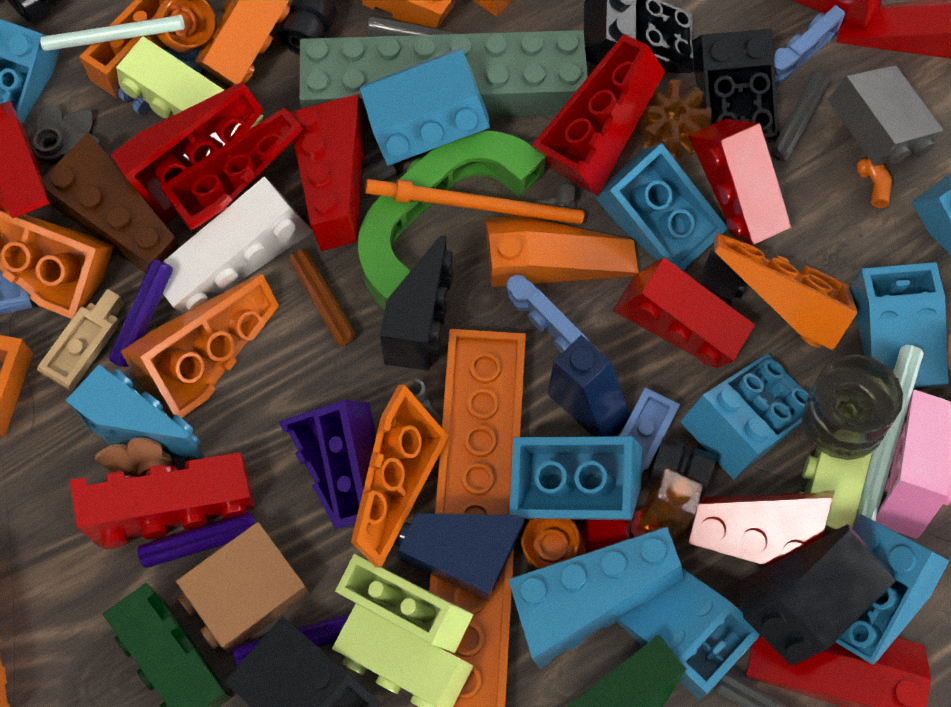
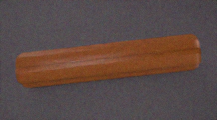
M300 249L289 256L290 264L339 346H346L356 339L355 331L308 251Z

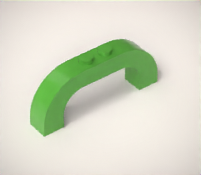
M482 130L434 148L423 158L415 159L408 167L407 173L399 180L412 181L414 186L449 190L454 184L464 178L486 176L498 180L520 198L544 175L546 157L529 143L518 137L503 132ZM380 196L370 207L363 219L358 236V254L362 276L369 293L384 310L389 296L410 273V270L393 253L394 243L399 235L434 203L411 200L407 204L394 202L392 197Z

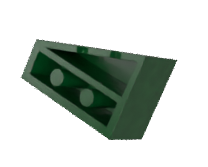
M147 583L102 613L117 634L114 638L127 657L132 655L140 668L137 670V673L150 691L156 689L164 700L159 705L160 707H221L231 699L166 601Z

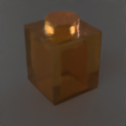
M666 468L646 498L639 525L651 531L668 527L672 541L676 542L696 514L703 485Z

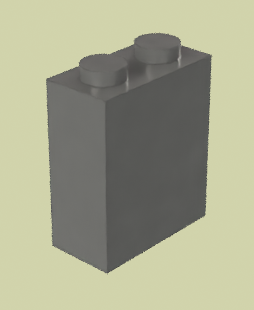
M896 65L846 76L827 99L874 167L889 162L894 165L906 157L915 155L918 158L927 154L934 148L935 139L944 131Z

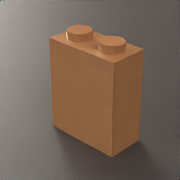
M259 522L176 580V583L183 591L177 598L190 616L198 613L206 625L199 630L213 649L221 646L228 654L233 652L235 646L245 643L309 595L306 586Z

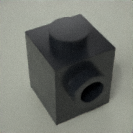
M714 250L710 251L698 283L731 306L734 297L742 298L747 283Z

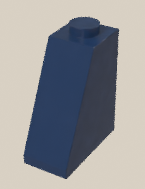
M580 335L553 361L548 395L594 437H613L627 423L630 414L612 362L586 338Z
M417 513L411 524L408 522L403 524L395 544L400 546L398 549L400 560L481 599L489 601L523 530L525 519L518 515Z

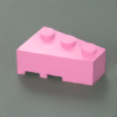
M913 389L892 461L890 478H887L884 489L887 492V496L878 509L875 522L894 532L918 539L941 506H948L950 504L951 401Z

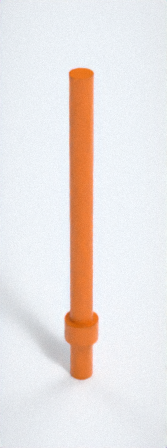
M367 179L365 185V194L392 197L394 202L409 204L413 200L580 225L584 219V211L579 209L414 186L412 181L397 179L396 183Z

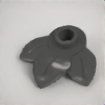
M52 103L49 104L38 114L35 121L37 131L32 140L34 154L40 160L47 162L56 161L64 157L87 132L91 133L93 128L92 111L86 109L62 115L57 106ZM92 135V137H93V138L97 141V143L100 145V140H99L97 137H95V136ZM50 144H55L54 146L47 148Z

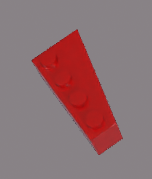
M623 34L531 145L546 157L545 163L553 171L596 196L601 192L665 73L650 47Z
M359 94L289 112L303 129L294 139L310 225L321 251L358 242L361 205L359 195L363 182L362 159L365 158L364 135L367 132V119Z
M241 452L190 460L185 463V469L178 470L175 466L149 467L145 476L140 477L124 476V471L106 474L107 481L103 483L86 485L85 478L70 480L77 528L98 547L102 546L103 549L122 547L127 544V540L141 536L144 539L159 538L166 535L167 530L181 526L184 529L199 528L206 525L209 519L221 516L223 519H230L246 514V510L256 508L247 463Z

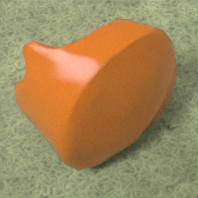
M164 0L159 6L154 19L182 15L184 19V30L156 34L164 45L175 52H192L212 38L216 28V15L206 0Z
M530 519L521 535V547L524 556L534 570L586 554L585 538L572 519Z

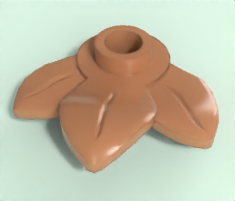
M144 437L131 439L127 446L123 444L108 446L95 455V461L111 470L109 473L124 471V476H145L149 467L159 465L173 466L171 455L162 452L161 444Z

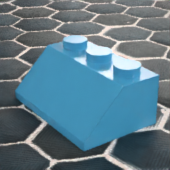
M462 47L360 86L373 134L387 166L490 128L487 109Z
M633 436L513 437L509 515H518L524 519L632 520L641 489V445Z

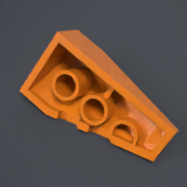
M524 216L485 218L491 287L506 286L507 280L513 274L523 275L532 284L632 277L639 273L633 239Z
M719 233L715 236V253L799 333L806 343L817 348L823 345L831 350L835 349L858 313L848 284L806 265L802 271H799L789 263L787 258L776 255L769 260L764 258L765 255L761 250L752 245Z
M259 273L150 331L120 352L138 383L162 404L166 413L171 418L174 415L183 418L210 398L216 390L214 385L226 370L230 371L237 362L236 356L248 341L254 340L277 310L279 304L264 275Z
M404 384L398 385L381 415L351 543L375 567H382L449 437Z

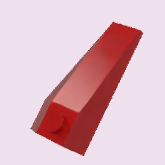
M242 81L139 132L110 155L125 178L166 223L176 216L177 212L160 186L247 132L264 110Z
M284 107L167 181L160 188L183 223L194 235L243 195L303 129Z

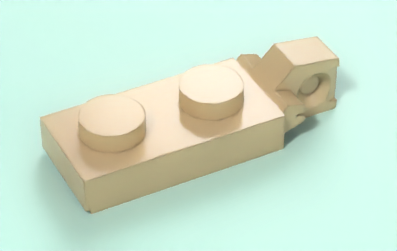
M107 289L96 305L89 303L86 308L81 306L40 362L37 370L42 375L72 392L116 331L120 322L117 316L125 305L121 297Z

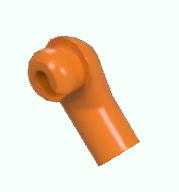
M869 158L860 159L857 163V172L862 178L870 176L873 182L871 205L876 208L888 207L893 181L890 173L884 164L874 167Z

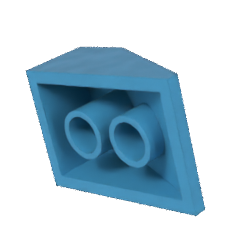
M662 143L643 149L603 186L598 196L594 195L614 222L657 261L665 257L682 271L714 242L717 233L723 234L728 229Z

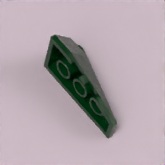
M659 634L567 707H664L687 668Z

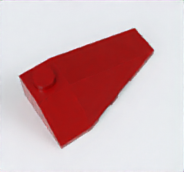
M916 0L880 5L865 29L842 21L837 33L836 43L951 59V0Z
M11 101L0 103V209L11 218H15L50 203L29 136Z
M759 636L751 646L745 673L747 678L841 707H927L931 684L925 645L900 637L893 641L874 665L834 642L827 650L791 666L762 636Z

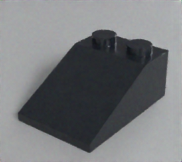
M847 524L738 581L743 618L791 666H794L827 650L896 580L894 574Z

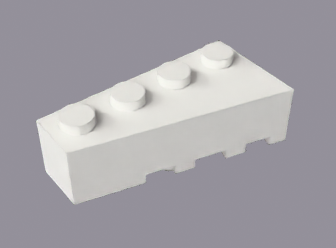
M264 176L163 261L173 267V272L163 295L173 308L184 314L227 291L307 237L313 230L302 219L290 202Z

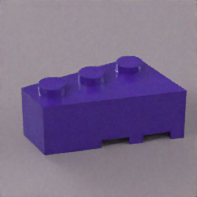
M342 400L278 421L283 432H288L298 450L295 454L300 464H305L315 482L312 486L334 528H354L376 439L369 402Z

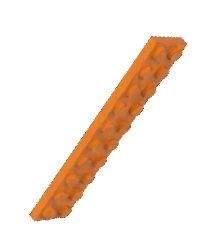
M449 330L442 429L449 437L440 453L435 514L509 515L513 437H520L525 333ZM514 549L489 601L481 599L430 574L429 591L474 614L456 652L447 651L473 665L453 707H505L512 593L508 579H511L513 575Z

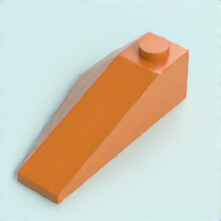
M0 209V271L3 272L2 276L9 282L19 285L31 295L29 298L38 306L72 319L81 306L85 308L104 280L114 245L23 214L11 218Z

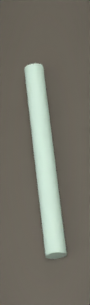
M182 15L43 36L40 42L44 51L179 31L185 29Z

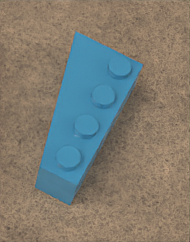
M668 527L508 580L532 660L540 670L550 664L551 660L568 649L569 651L582 644L585 638L603 627L607 628L619 620V617L636 606L639 608L684 580Z

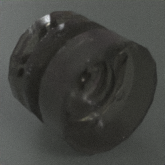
M858 354L837 357L824 366L804 405L802 423L806 436L817 449L834 458L852 460L869 455L879 447L902 410L903 391L899 379L887 365L873 357ZM847 413L850 415V417L847 418L844 416V414Z

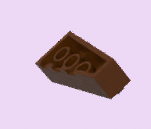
M89 132L42 178L50 205L97 239L114 245L113 250L144 273L147 272L152 260L164 261L180 248L175 236L125 178L120 169Z

